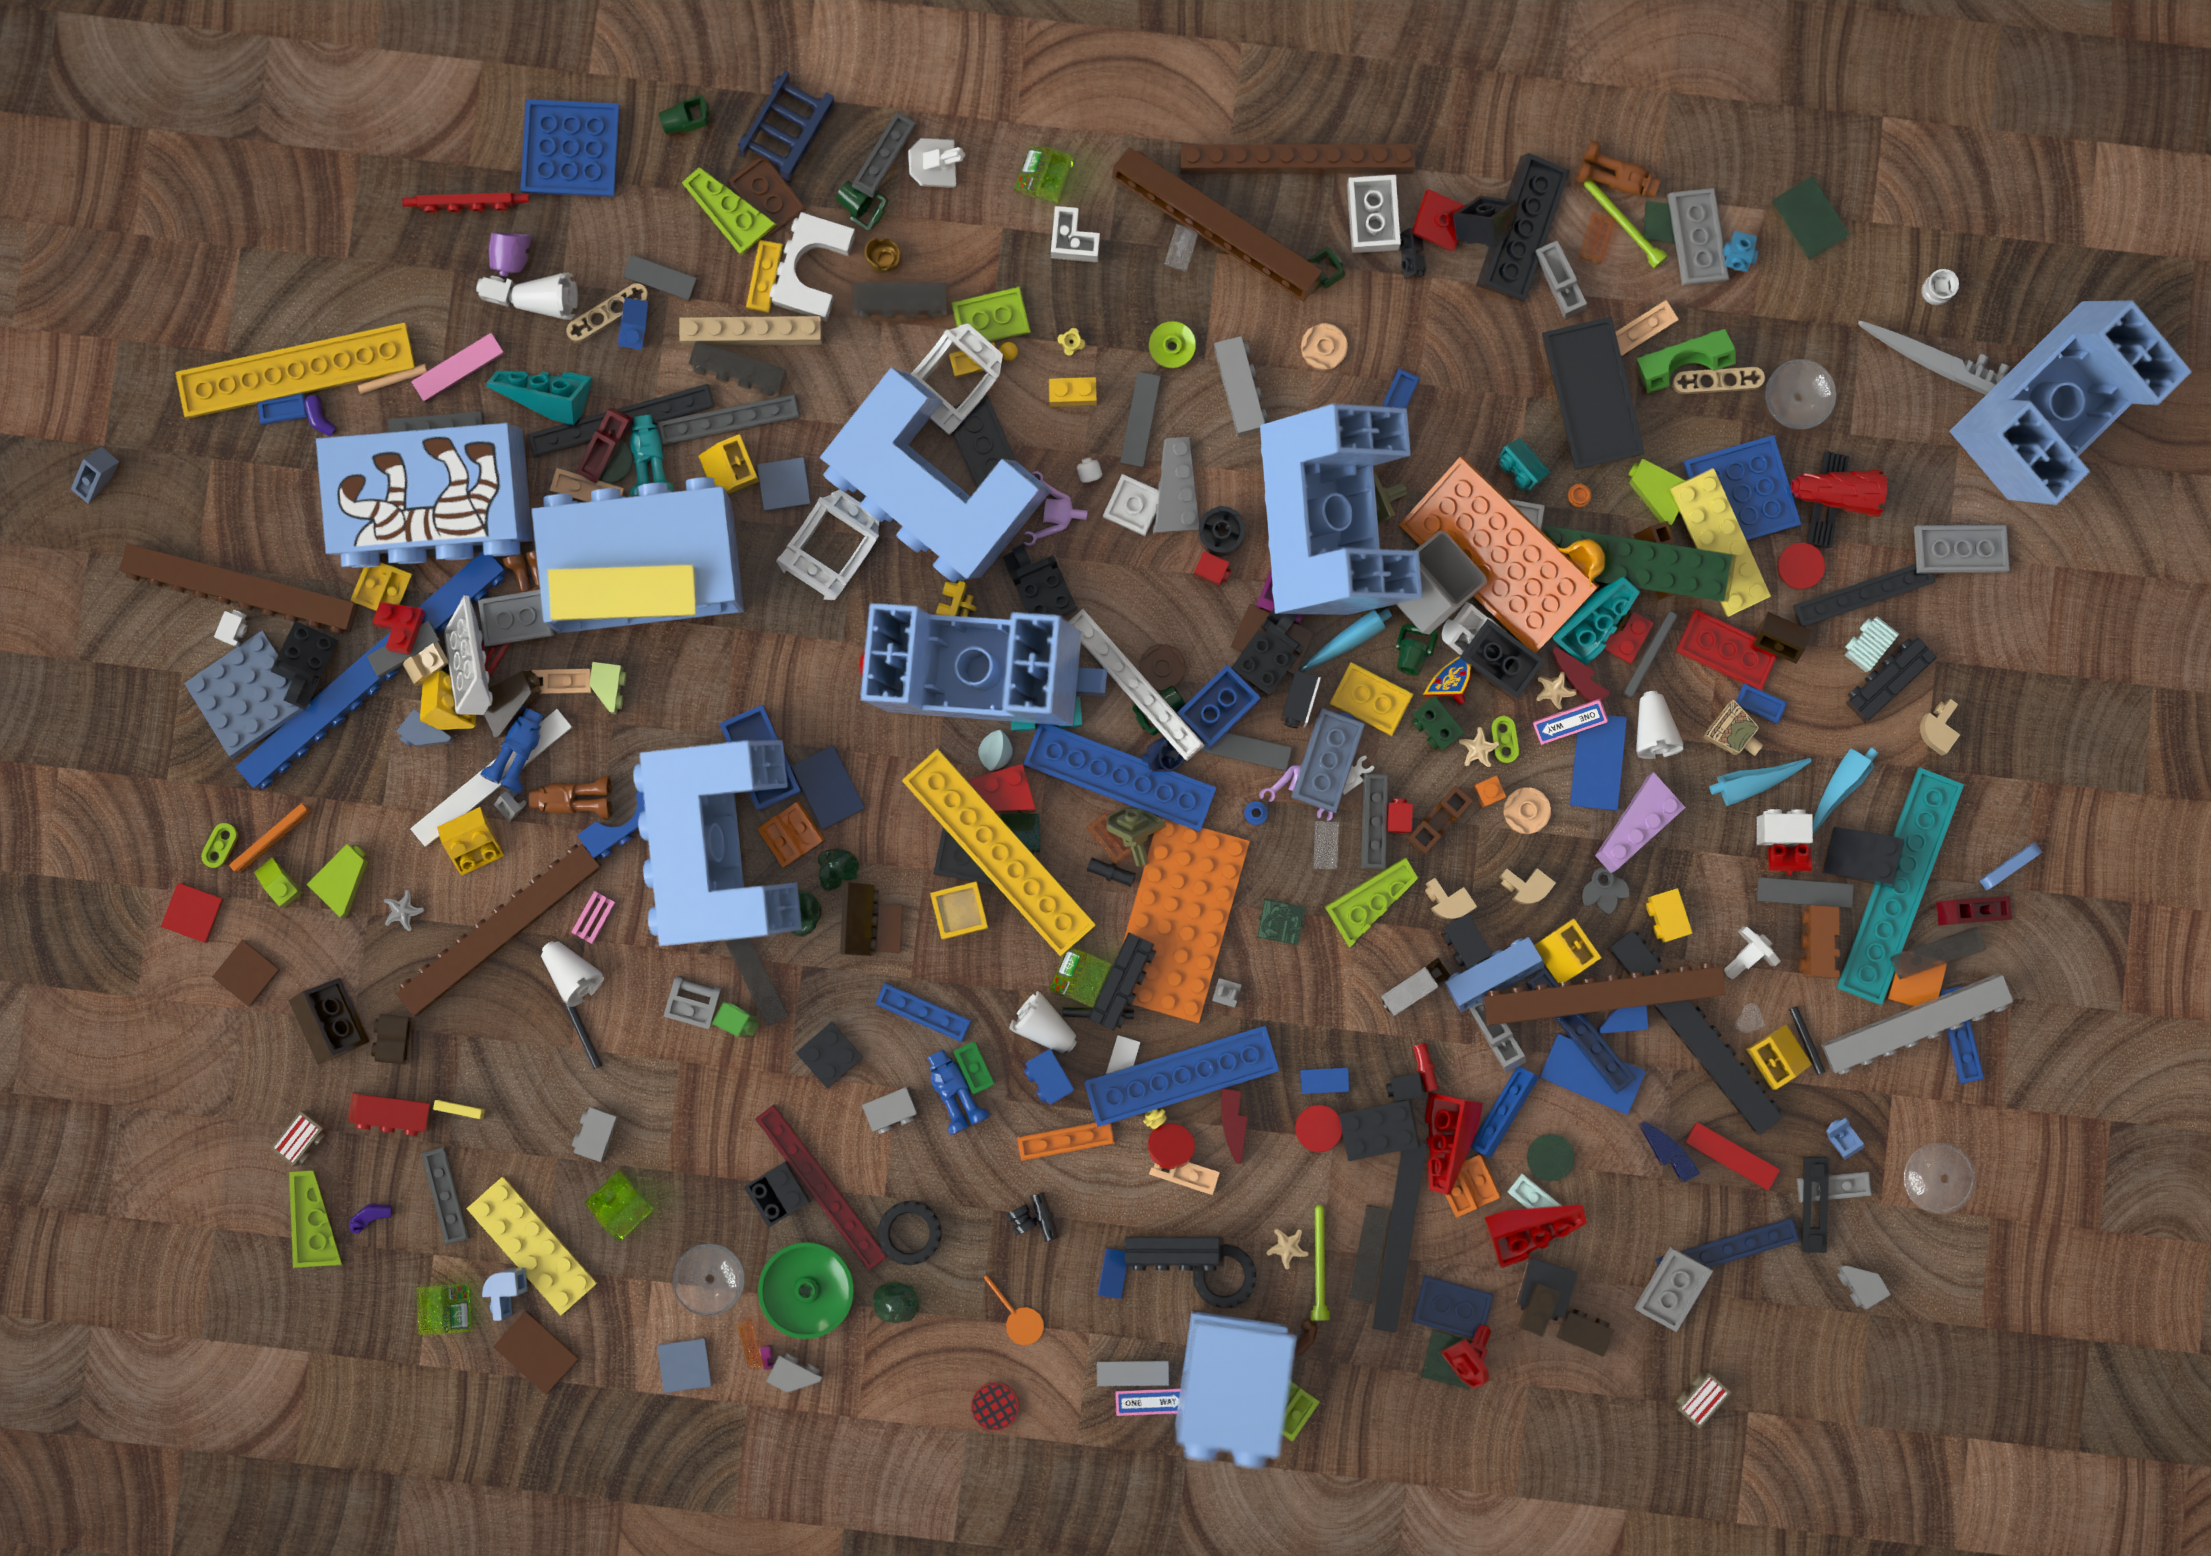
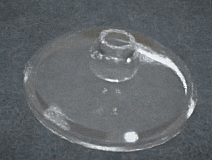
M1806 359L1791 360L1779 366L1770 376L1765 390L1766 404L1772 416L1782 425L1792 429H1810L1821 424L1831 414L1836 403L1835 383L1829 372L1820 364ZM1794 394H1800L1802 400L1796 401Z
M1936 1142L1924 1145L1913 1153L1905 1168L1904 1183L1909 1197L1921 1209L1935 1214H1948L1962 1208L1972 1197L1976 1187V1171L1971 1159L1963 1150L1949 1143ZM1942 1174H1945L1948 1178L1945 1183L1940 1181Z
M701 1244L689 1249L680 1257L674 1268L672 1281L675 1295L686 1309L698 1315L714 1316L729 1310L739 1300L744 1289L745 1276L739 1259L729 1249L717 1244ZM711 1274L714 1276L715 1280L713 1283L706 1281L707 1275Z

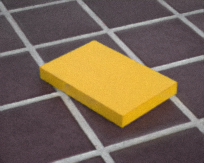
M1350 662L1329 705L1349 713L1358 720L1393 736L1414 694Z

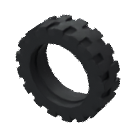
M905 1201L892 1206L882 1216L878 1225V1242L882 1251L889 1259L902 1265H915L926 1261L934 1254L941 1241V1224L937 1215L931 1208L920 1202ZM905 1213H915L921 1216L929 1227L927 1244L920 1251L914 1253H905L898 1250L892 1244L890 1238V1227L893 1221Z
M1224 1244V1256L1235 1258L1244 1269L1245 1279L1238 1292L1230 1296L1214 1294L1205 1282V1271H1202V1266H1194L1193 1282L1199 1296L1208 1304L1223 1309L1233 1308L1245 1302L1252 1294L1257 1279L1256 1268L1250 1256L1239 1247Z

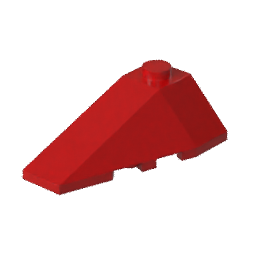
M1429 1092L1425 1112V1123L1429 1125V1137L1426 1138L1427 1146H1430V1159L1428 1161L1429 1190L1451 1195L1478 1130L1483 1103Z
M1582 1204L1506 1210L1484 1217L1500 1268L1526 1260L1530 1257V1252L1539 1247L1543 1250L1549 1246L1548 1242L1556 1237L1563 1238L1587 1224Z

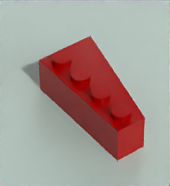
M1023 764L967 780L995 813L1036 811Z

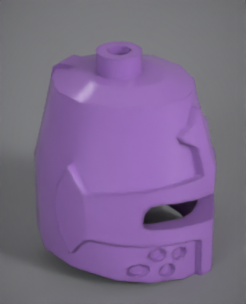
M491 233L489 244L490 268L500 271L499 275L508 277L509 273H520L528 260L529 253H526V249L530 248L532 235Z

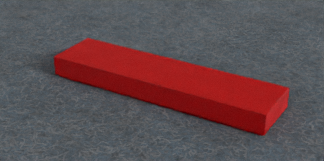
M1698 1122L1695 1123L1684 1142L1768 1191L1780 1171L1778 1168Z

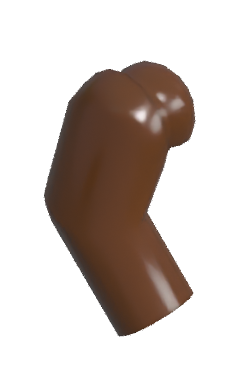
M1306 1319L1302 1323L1301 1329L1306 1333L1293 1346V1349L1299 1355H1302L1315 1341L1318 1326L1311 1319Z

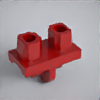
M1774 844L1773 847H1768L1769 871H1787V875H1792V871H1812L1811 847H1808L1807 844H1798L1796 847Z

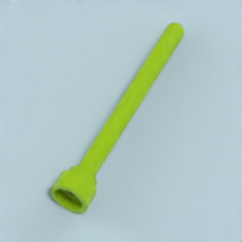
M1592 180L1584 183L1589 192L1648 254V263L1654 269L1666 260L1668 255L1662 249L1654 248Z
M1322 1205L1315 1207L1316 1305L1311 1310V1320H1330V1310L1325 1305V1214Z

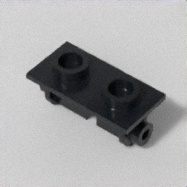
M1408 228L1400 233L1401 269L1404 272V279L1413 275L1415 277L1425 276L1424 272H1426L1425 256L1416 254V252L1424 251L1423 239L1413 235L1412 228Z

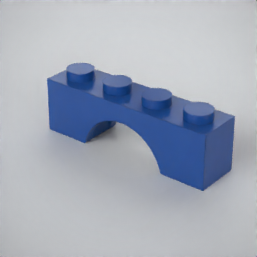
M644 792L636 793V812L626 824L619 827H607L596 821L577 835L594 859L597 860L600 857L603 860L613 853L612 848L620 844V846H623L632 840L631 835L639 830L640 813L646 811Z

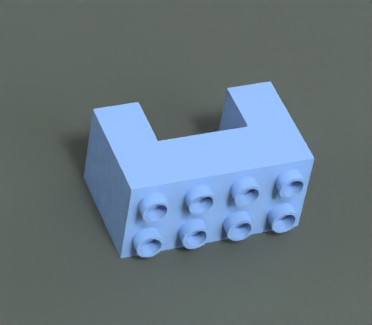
M2082 301L1949 432L2008 500L2056 505L2090 472L2078 456L2131 404L2158 405L2192 371L2133 301Z
M890 368L820 456L829 465L823 475L843 492L850 490L854 493L858 489L866 495L860 506L876 520L883 522L885 519L891 522L895 519L903 527L896 535L911 549L918 553L920 550L927 552L929 549L935 552L939 558L933 566L950 581L955 583L957 580L963 582L965 579L982 578L1052 490L1017 461L1001 459L972 497L909 446L932 414L942 404L943 400L908 371Z
M1332 404L1260 425L1269 532L1268 545L1271 557L1272 594L1274 597L1275 614L1349 615L1422 599L1419 552L1410 550H1380L1373 472L1374 465L1411 456L1407 409Z
M870 604L861 700L889 713L1073 726L1082 632L1060 616L1012 613L1011 620L930 615L914 606Z
M783 740L743 741L640 753L641 764H637L634 768V783L639 792H644L646 811L640 813L639 831L644 840H649L651 859L645 861L643 873L646 885L649 888H654L655 907H652L649 911L648 922L651 933L659 937V946L763 936L802 930L797 882L744 888L734 793L787 788Z
M1191 1311L1175 1421L1178 1443L1184 1444L1187 1457L1214 1461L1217 1449L1230 1450L1234 1454L1236 1464L1257 1468H1265L1266 1456L1278 1458L1295 1339L1293 1334L1287 1333L1288 1327L1286 1325Z

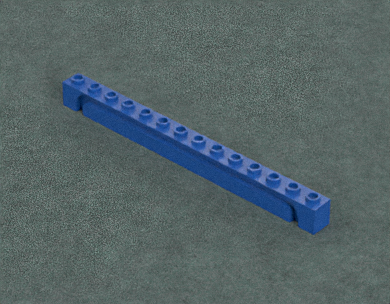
M482 551L418 607L425 612L421 625L429 621L437 635L439 633L443 634L464 596H469L471 604L475 601L478 603V600L484 599L488 595L487 591L491 587H497L505 580L504 576L508 572L492 555H484V551ZM391 631L309 702L310 707L286 722L235 767L254 789L265 790L274 782L273 778L276 775L288 771L292 766V761L297 757L300 759L305 756L310 750L308 747L314 742L322 741L327 736L326 732L332 726H339L345 720L344 716L348 712H354L360 708L364 698L377 693L381 688L380 685L386 679L389 681L399 673L398 669L401 666L379 678L367 658L368 655L387 644Z

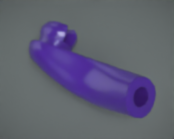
M317 395L308 396L305 400V409L309 423L314 429L332 437L337 427L325 418L321 399Z
M384 1204L366 1205L349 1221L351 1232L355 1234L362 1232L375 1219L391 1218L392 1206Z

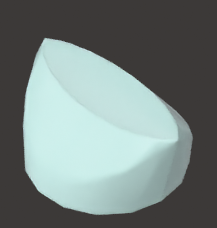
M996 730L982 740L978 749V755L981 763L989 771L1004 768L1010 763L1013 757V747L1005 733L1001 730Z

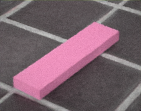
M490 333L411 382L422 400L427 402L502 356L504 352L493 334Z

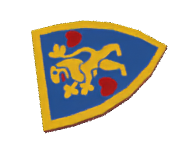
M1460 656L1452 660L1433 677L1423 695L1453 696L1458 705L1463 704L1466 701L1463 695L1471 679V666L1463 661Z

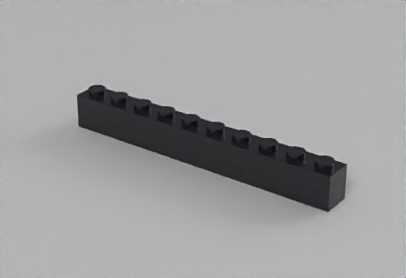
M1633 930L1629 931L1607 948L1629 976L1630 973L1644 972V976L1654 975V970L1663 969L1659 964L1662 960L1654 950L1650 952L1644 945L1647 942L1638 931L1636 933ZM1689 1000L1653 1005L1756 1135H1761L1782 1118L1779 1113L1781 1108L1773 1099L1771 1101L1768 1100L1764 1095L1766 1092L1765 1088L1759 1081L1754 1082L1749 1076L1751 1074L1750 1069L1743 1062L1739 1063L1736 1060L1734 1049L1728 1043L1724 1045L1719 1038L1721 1033L1713 1024L1711 1026L1707 1024L1704 1020L1706 1015L1699 1006L1694 1007Z

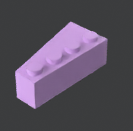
M1653 772L1646 777L1643 785L1635 794L1631 803L1621 815L1614 829L1610 832L1595 856L1610 873L1614 872L1686 807Z

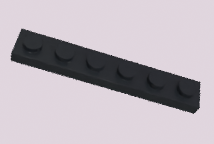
M1915 564L1795 604L1793 608L1799 625L1805 627L1934 584L1935 579L1932 573H1917Z

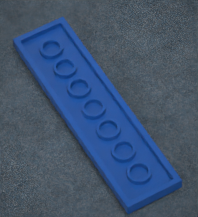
M1050 724L1038 725L1023 764L1031 769L1198 832L1202 828L1216 791L1214 786L1174 771L1151 772L1148 763L1143 762L1140 758Z
M1263 1025L1085 1080L1084 1085L1097 1127L1272 1074L1278 1072L1279 1068L1266 1026Z

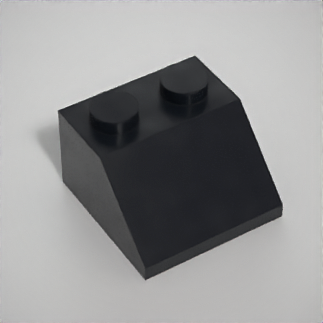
M1485 196L1477 197L1453 214L1456 240L1466 241L1468 244H1485L1487 247L1499 245L1501 241L1509 236L1519 206L1518 201Z

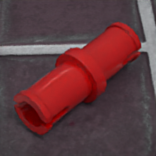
M1427 1043L1412 1046L1418 1064L1416 1069L1417 1072H1420L1424 1092L1439 1089L1433 1069L1436 1067L1431 1061Z

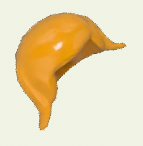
M1591 539L1578 540L1567 548L1558 549L1562 553L1569 554L1571 560L1586 573L1587 577H1589L1590 587L1592 586L1593 579L1604 570L1605 554L1600 545Z

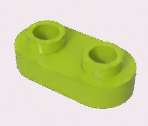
M1500 716L1491 725L1493 743L1496 741L1500 742V745L1494 749V753L1498 761L1508 764L1513 762L1519 755L1518 740L1514 721L1507 716ZM1499 725H1505L1507 731L1501 733L1498 729ZM1503 748H1509V749H1510V755H1509V756H1504V755H1503V753H1502V749H1503Z
M221 823L214 828L201 855L202 861L206 866L219 868L227 861L238 839V831L233 825ZM225 831L230 833V837L227 840L223 838ZM215 852L219 854V858L216 861L212 859V854Z

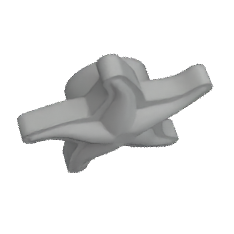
M409 890L405 891V896L400 901L384 899V903L389 904L392 910L385 922L386 926H390L392 922L400 921L407 931H412L410 926L412 916L419 915L425 911L422 907L415 908L411 905V893Z

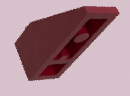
M2010 896L1936 902L1938 926L2012 920Z

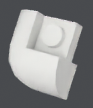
M1466 602L1453 621L1447 619L1443 626L1442 639L1461 655L1487 619L1494 624L1496 623L1486 617L1472 604Z

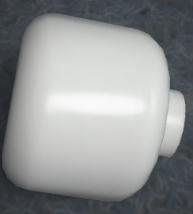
M1091 457L1085 458L1077 466L1080 481L1083 483L1095 481L1102 477L1098 460H1091Z

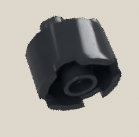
M1218 506L1209 510L1199 522L1198 537L1201 546L1215 556L1233 554L1244 541L1246 528L1244 521L1239 513L1230 507ZM1220 526L1225 527V532L1228 534L1219 536L1215 529H1220Z

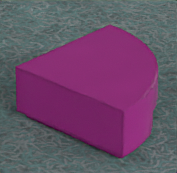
M762 1346L764 1370L773 1369L772 1346Z

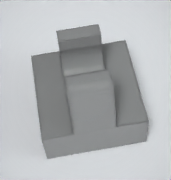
M506 791L501 794L494 804L508 822L514 820L526 805L525 800L521 803L515 801L514 798L518 793L513 791Z
M1219 978L1212 1001L1235 1008L1241 984Z

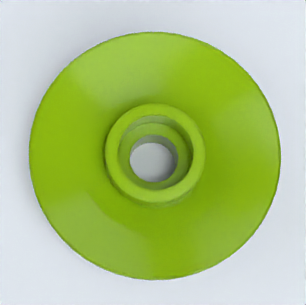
M1174 321L1165 322L1155 328L1149 340L1151 356L1158 364L1167 368H1178L1188 363L1193 357L1196 348V341L1192 331L1186 325ZM1175 343L1177 348L1170 350L1168 344Z

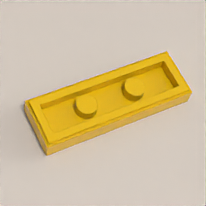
M759 240L746 309L770 314L772 304L770 291L773 284H776L783 244Z

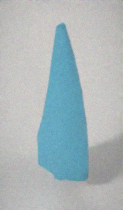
M1373 609L1358 619L1312 656L1300 668L1301 671H1307L1330 661L1385 630L1386 627L1383 622L1392 616L1390 611L1385 609L1377 614Z
M1850 748L1832 776L1821 798L1812 823V836L1829 815L1853 791L1862 785L1875 768L1872 761L1878 755L1876 750L1870 748L1866 755L1863 756Z
M1807 758L1774 767L1735 771L1717 777L1718 783L1710 785L1709 789L1712 795L1721 792L1726 806H1729L1779 784L1812 760Z

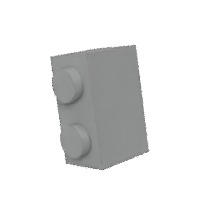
M908 1087L862 1105L872 1132L878 1130L879 1134L891 1130V1124L900 1121L901 1125L914 1121L913 1115L918 1114Z
M589 1107L588 1111L585 1110L580 1120V1124L583 1125L581 1133H576L572 1143V1147H575L573 1153L604 1162L619 1116L593 1107Z

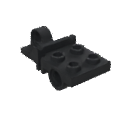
M1022 544L1013 548L1012 553L1002 556L1027 614L1060 616L1062 618L1078 611L1054 555L1032 564Z
M1275 607L1261 625L1265 632L1263 633L1260 630L1256 632L1231 667L1236 673L1268 696L1271 695L1297 658L1292 652L1300 654L1304 649V646L1286 634L1298 614H1275Z
M294 622L271 669L272 673L292 681L284 701L306 710L339 640L300 622Z

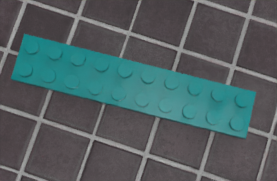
M1923 768L1917 769L1893 833V837L1904 839V847L1894 889L1874 885L1836 989L1878 1005L1883 1004L1964 784Z

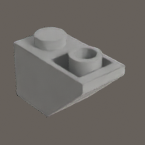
M1842 1264L1837 1266L1840 1271L1837 1275L1844 1286L1848 1285L1851 1289L1852 1294H1850V1297L1857 1307L1861 1306L1863 1309H1868L1891 1295L1879 1274Z
M786 1353L785 1356L779 1355L766 1382L788 1393L820 1382L823 1375L819 1374V1368L811 1364H807L805 1367L798 1363L799 1358Z

